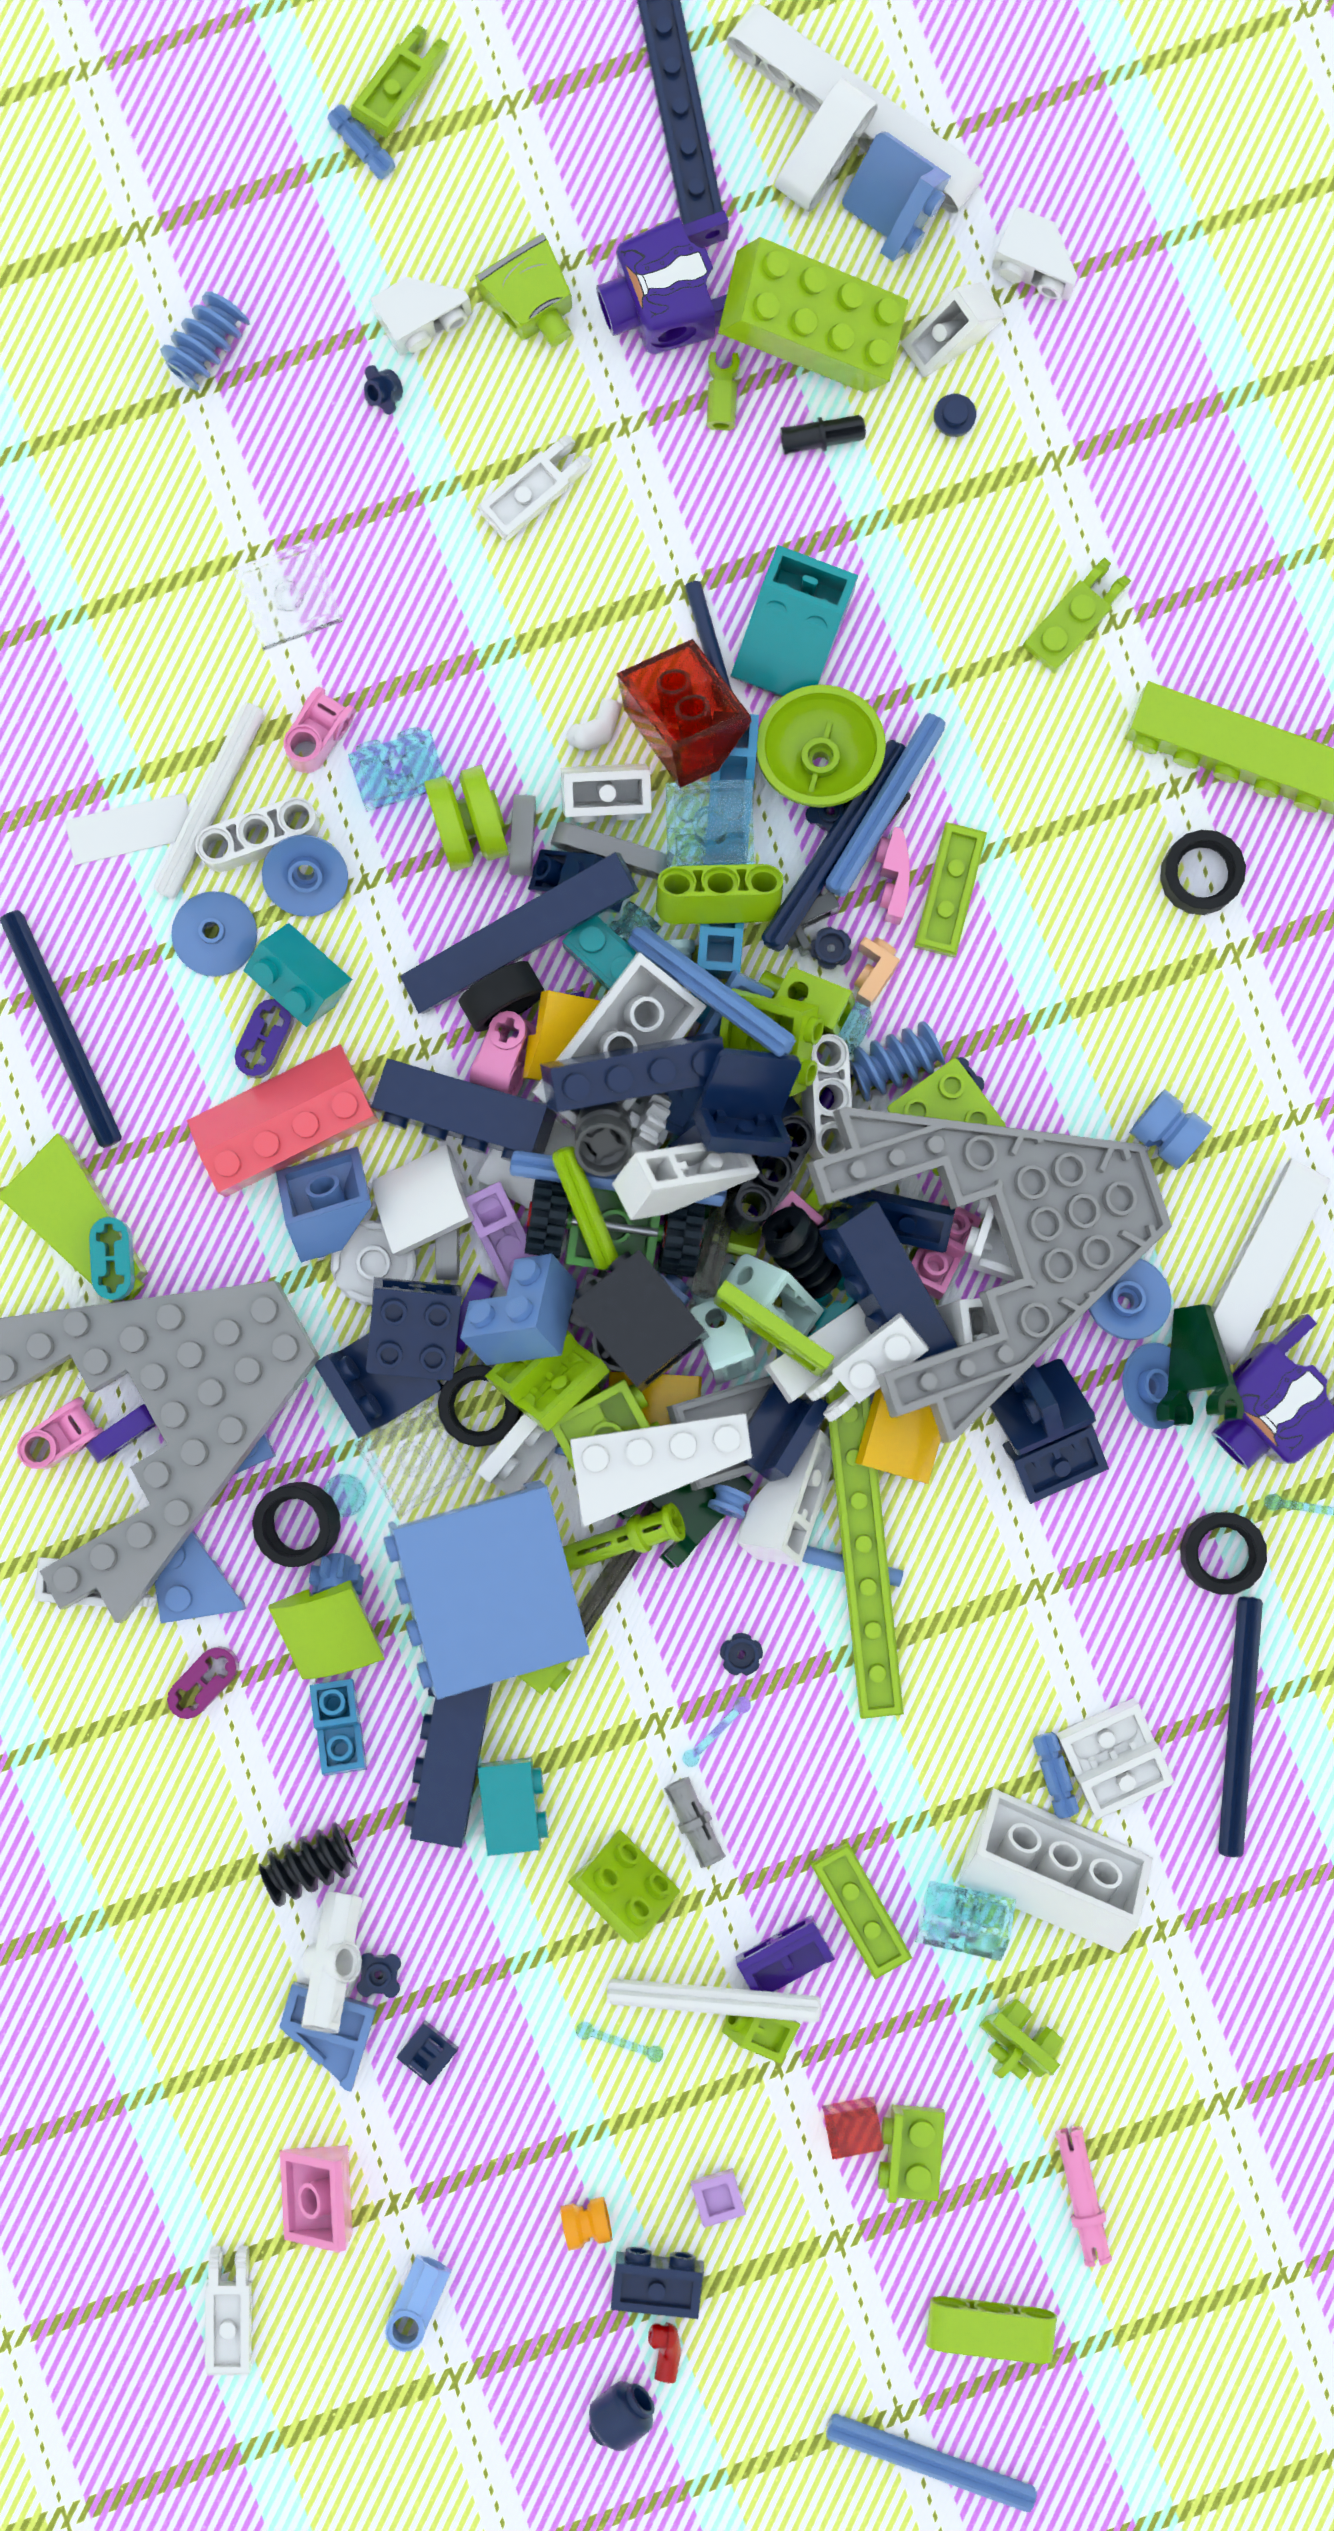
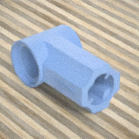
M416 2255L395 2306L390 2312L385 2329L386 2339L395 2350L401 2352L413 2351L423 2341L426 2329L451 2274V2269L442 2262L429 2256ZM401 2317H409L415 2320L419 2330L413 2335H403L397 2330L395 2322Z

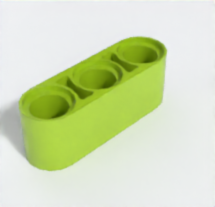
M768 864L668 867L658 876L656 912L661 920L669 924L771 921L781 906L784 877L778 868Z
M935 2296L930 2299L925 2345L932 2350L944 2353L1033 2364H1049L1053 2359L1057 2315L1050 2310L1037 2307Z

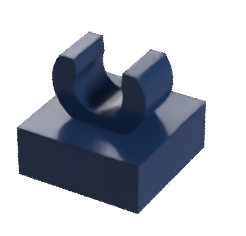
M424 2020L397 2054L396 2058L431 2085L458 2051L459 2047Z

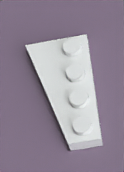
M745 1413L570 1438L583 1527L752 1458Z

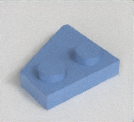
M194 1530L162 1571L158 1580L155 1581L161 1624L246 1609L245 1602L231 1587L216 1561L212 1560L204 1544Z
M294 1981L279 2027L294 2042H299L306 2049L307 2054L319 2066L322 2064L339 2080V2085L344 2090L351 2092L377 2006L345 1997L338 2033L308 2030L301 2026L309 1986Z

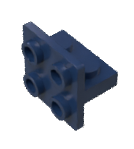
M1055 1359L1037 1368L1033 1363L989 1407L1017 1455L1025 1454L1096 1422L1094 1411L1062 1359Z

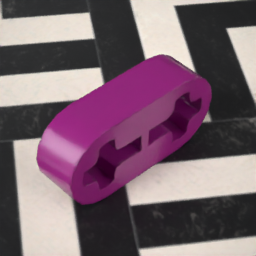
M222 1646L213 1647L204 1652L168 1692L167 1702L171 1712L179 1718L190 1719L205 1711L236 1677L239 1670V1661L236 1654L229 1648ZM212 1656L217 1660L224 1656L228 1660L225 1664V1669L228 1672L227 1676L218 1674L208 1682L204 1676L212 1668L211 1663L208 1661L209 1658ZM199 1683L203 1689L195 1697V1701L198 1704L197 1708L195 1709L190 1705L183 1709L179 1705L182 1696L178 1692L180 1689L187 1692Z

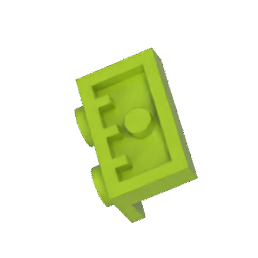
M892 2104L891 2117H883L881 2143L888 2145L887 2162H879L878 2189H885L884 2193L887 2203H896L897 2198L938 2202L945 2124L944 2109Z

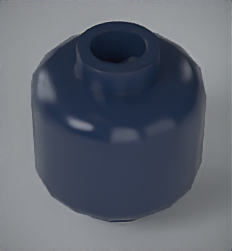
M619 2381L612 2385L590 2404L589 2431L593 2439L599 2445L607 2446L614 2451H625L635 2444L653 2427L655 2407L650 2395L638 2384Z

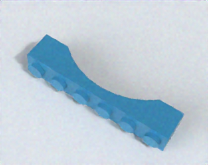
M716 712L705 865L748 864L759 715ZM744 923L700 924L697 964L719 979H728L734 969L740 972Z

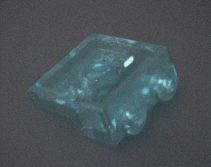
M752 779L666 783L668 867L756 864Z

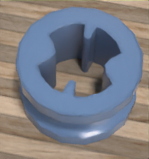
M715 1484L713 1491L716 1493V1497L709 1500L708 1507L721 1514L744 1519L746 1512L743 1511V1506L750 1503L751 1496L735 1488Z

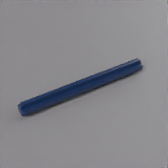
M890 740L886 743L884 762L877 778L861 795L848 801L762 934L763 944L776 952H780L785 948L825 886L826 879L905 750L906 746L904 744L898 743L895 740Z
M19 910L10 911L0 917V923L98 1145L103 1148L115 1145L121 1141L122 1136L25 916Z
M1242 1596L1237 1601L1218 1845L1219 1854L1233 1858L1242 1857L1244 1854L1263 1608L1262 1599L1257 1597Z

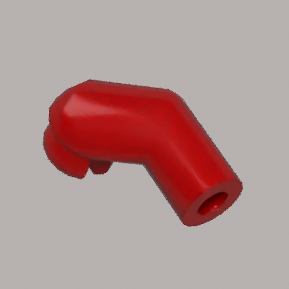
M668 2322L664 2325L655 2323L650 2327L648 2333V2343L653 2349H659L654 2379L663 2383H676L681 2357L678 2330L675 2325Z

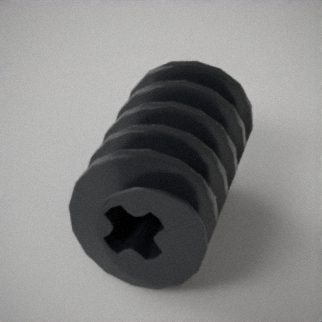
M796 1206L785 1207L771 1215L762 1226V1236L766 1240L765 1250L771 1257H774L776 1264L789 1272L813 1299L822 1298L838 1285L843 1275L837 1264L833 1263L825 1254L823 1249L824 1241L818 1232L819 1229L802 1208Z
M337 1822L332 1823L331 1838H327L321 1829L315 1831V1845H311L302 1836L299 1838V1852H295L286 1843L283 1845V1859H279L270 1850L267 1852L268 1865L258 1864L265 1888L276 1906L281 1907L286 1904V1893L294 1900L301 1898L302 1885L311 1893L317 1891L318 1878L327 1886L333 1884L335 1878L334 1871L343 1879L349 1877L351 1871L350 1863L358 1870L352 1846Z

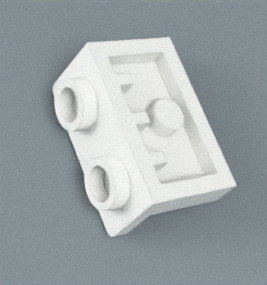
M523 1414L476 1473L488 1483L495 1484L506 1494L520 1491L523 1484L530 1479L557 1446L558 1441L551 1429L548 1432L545 1431L527 1415Z

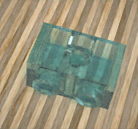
M420 727L409 728L399 732L395 740L382 744L380 740L367 741L356 746V752L348 754L359 793L367 812L427 794L424 781L444 776L430 729L422 731ZM400 759L403 772L394 774L391 761Z
M929 1880L921 1902L915 1942L1002 1961L1011 1940L1016 1899Z

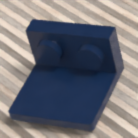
M374 1277L366 1372L380 1375L452 1380L462 1299L460 1285Z
M369 1333L344 1349L326 1355L315 1364L316 1369L358 1439L375 1432L441 1391L443 1386L440 1380L367 1373L366 1359Z

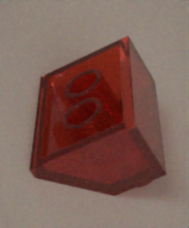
M693 639L616 673L624 711L679 788L719 771L752 722L751 715Z

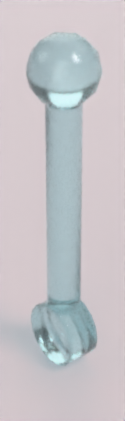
M1274 1493L1268 1494L1264 1498L1265 1507L1271 1511L1286 1508L1334 1516V1507L1284 1500Z
M743 1696L737 1698L734 1702V1708L694 1749H688L683 1753V1763L688 1767H695L699 1763L701 1753L740 1713H747L751 1709L750 1700Z
M588 2021L580 2022L576 2028V2034L582 2040L592 2037L646 2055L652 2063H658L664 2057L663 2049L657 2045L647 2047L596 2030Z

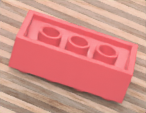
M341 1044L187 1120L198 1154L218 1194L224 1197H228L276 1173V1171H280L379 1122Z

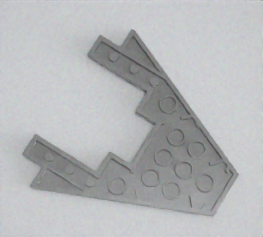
M843 1107L833 1111V1115L845 1151L807 1163L820 1206L934 1168L938 1170L950 1209L987 1197L990 1199L1016 1278L1014 1281L979 1293L992 1335L877 1375L890 1417H898L930 1405L942 1443L955 1441L1172 1227L1144 1144Z
M277 1281L0 1318V1401L72 1358L90 1392L96 1393L129 1373L167 1444L130 1467L150 1506L40 1571L59 1609H67L98 1590L114 1622L122 1623L126 1621L319 1360L320 1356L283 1288Z

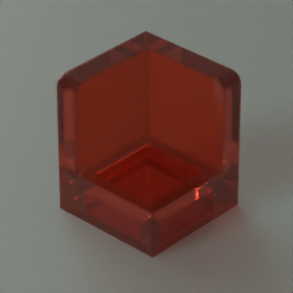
M874 2097L822 2105L832 2160L883 2150V2139Z

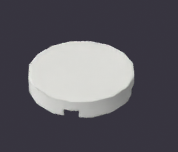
M366 1220L361 1222L343 1250L331 1253V1272L337 1286L348 1298L363 1305L372 1306L374 1277L413 1281L416 1276L417 1255L415 1250L401 1256L393 1255L381 1221Z

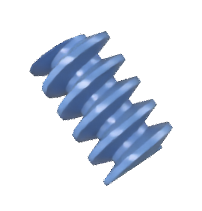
M206 291L202 295V301L205 306L196 304L191 309L195 320L184 318L181 322V327L185 333L174 331L171 334L170 338L174 346L164 344L160 348V353L165 360L166 366L177 378L195 391H199L200 386L194 379V375L198 374L205 378H209L211 375L204 365L206 360L216 365L221 363L214 350L217 347L227 352L232 349L225 336L229 334L238 339L242 336L236 326V322L240 321L248 326L251 325L249 319L236 305L225 297L211 291Z
M925 1021L918 1023L917 1036L910 1028L906 1027L901 1031V1042L893 1034H888L885 1038L886 1049L878 1041L873 1040L869 1044L870 1055L862 1047L858 1046L853 1051L854 1062L849 1059L852 1073L866 1102L871 1101L870 1087L875 1086L882 1095H886V1081L891 1080L898 1089L903 1088V1074L907 1073L913 1082L916 1083L919 1082L918 1068L923 1067L931 1075L935 1072L934 1062L939 1061L942 1065H945L944 1056L936 1035Z

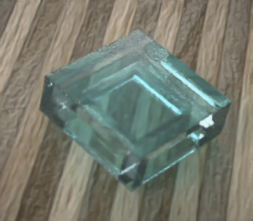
M857 1001L838 1035L847 1044L849 1056L851 1057L854 1055V1049L858 1046L860 1047L872 1024L870 1007Z

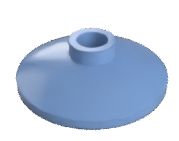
M294 835L279 841L270 849L262 867V882L269 898L282 910L297 916H317L334 908L343 898L348 885V869L341 853L328 841L312 835ZM301 865H309L314 869V872L310 875H305L299 871V867Z
M218 891L204 892L189 899L177 912L171 931L172 943L179 959L192 971L211 977L224 976L237 971L250 959L257 943V925L249 908L237 897ZM210 924H216L219 926V934L215 938H207L205 936L206 927Z
M1140 1258L1088 1310L1093 1320L1106 1333L1123 1340H1140L1157 1332L1166 1322L1171 1310V1292L1162 1273L1151 1263ZM1118 1297H1126L1130 1301V1308H1123L1118 1302Z
M1147 1343L1136 1348L1125 1364L1122 1378L1124 1398L1130 1412L1138 1422L1151 1429H1166L1174 1425V1421L1161 1422L1157 1421L1156 1417L1157 1406L1168 1391L1171 1351L1170 1347L1161 1343Z

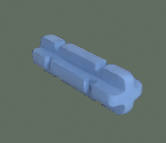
M337 105L327 116L330 126L338 135L343 137L347 145L370 167L369 169L378 179L386 178L396 167L393 158L385 149L379 146L380 144L368 130L351 116V112L345 105Z
M1053 1732L1040 1734L1034 1737L1033 1743L1037 1755L1042 1757V1760L1039 1762L1049 1795L1054 1797V1800L1051 1802L1055 1815L1059 1819L1072 1817L1079 1813V1807L1074 1794L1071 1795L1070 1792L1073 1790L1064 1757L1058 1753L1061 1748L1057 1735Z

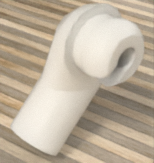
M602 698L596 719L580 725L573 724L569 727L566 737L570 746L582 751H589L607 744L613 736L622 704L609 698Z

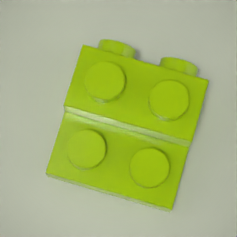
M732 988L731 990L795 1037V1044L789 1054L798 1056L802 1066L789 1096L791 1097L806 1090L807 1086L812 1085L817 1074V1062L811 1060L813 1044H817L820 1041L824 1030L823 1020L817 1018L819 1006L784 996L769 998ZM722 1016L719 1036L723 1038L724 1049L770 1052Z
M624 1378L574 1406L551 1430L575 1472L570 1438L659 1426V1423L656 1421L649 1425L641 1410L649 1406L643 1393L634 1384L628 1386Z

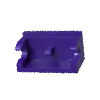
M810 1915L735 1956L736 1965L750 1990L774 1992L825 1963L835 1960V1957L813 1916Z

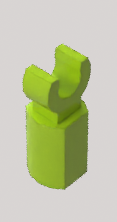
M711 352L708 357V371L713 380L708 383L706 425L711 430L730 431L735 428L737 383L733 379L737 377L739 372L740 358L738 353H733L732 364L726 369L717 366L716 352Z

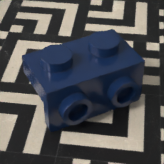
M641 2247L626 2248V2252L616 2251L610 2310L698 2319L702 2281L704 2278V2261L696 2260L695 2255L686 2252H672L669 2257L654 2256L651 2250Z

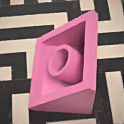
M348 2145L280 2150L284 2240L338 2253L346 2251L353 2235Z

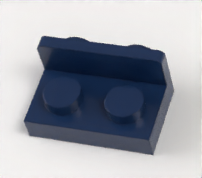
M1092 1424L1022 1455L1015 1453L1009 1441L1002 1445L1006 1455L1013 1464L1023 1493L1030 1504L1109 1469Z

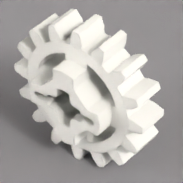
M660 1093L638 1097L627 1111L632 1122V1156L634 1153L658 1150L664 1144L668 1131L665 1130L666 1119L671 1112L668 1108L672 1103L669 1100V1096Z

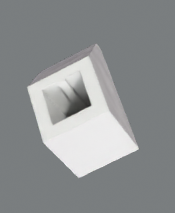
M1016 206L996 250L992 269L998 271L999 275L1007 281L1013 283H1020L1022 281L1036 287L1038 292L1047 298L1055 300L1062 298L1069 301L1078 277L1056 223Z
M410 277L403 278L370 298L374 315L399 356L407 352L417 353L430 344L431 338L445 330L447 332L457 330L466 323L468 316L472 315L470 298L465 291Z

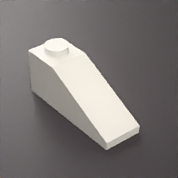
M703 1143L634 1153L612 1184L630 1220L668 1214L756 1178L760 1172L750 1154L706 1151Z
M820 1429L816 1430L789 1477L771 1482L768 1481L750 1502L746 1516L739 1527L737 1544L756 1560L801 1566L833 1469L830 1438Z

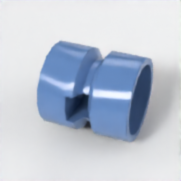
M1164 1089L1139 1117L1129 1133L1146 1147L1153 1145L1159 1147L1158 1156L1175 1170H1178L1203 1142L1212 1126L1195 1112L1185 1114L1183 1112V1103Z

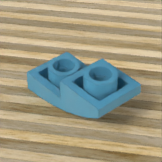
M347 1679L309 1685L322 1775L329 1776L367 1770L354 1680Z

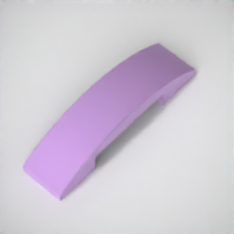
M499 1181L466 1197L475 1219L472 1221V1224L507 1293L514 1260L537 1255L525 1254L527 1235ZM568 1323L567 1331H569L575 1338L576 1336L570 1324Z

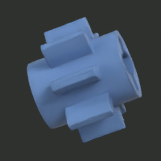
M342 1553L322 1556L320 1566H311L308 1583L313 1585L312 1595L351 1580L357 1595H361L364 1577L360 1575L361 1565L355 1564L350 1556Z

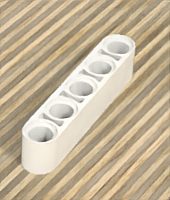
M1292 1158L1287 1161L1280 1172L1211 1307L1227 1360L1232 1365L1237 1363L1246 1349L1330 1182L1329 1177Z

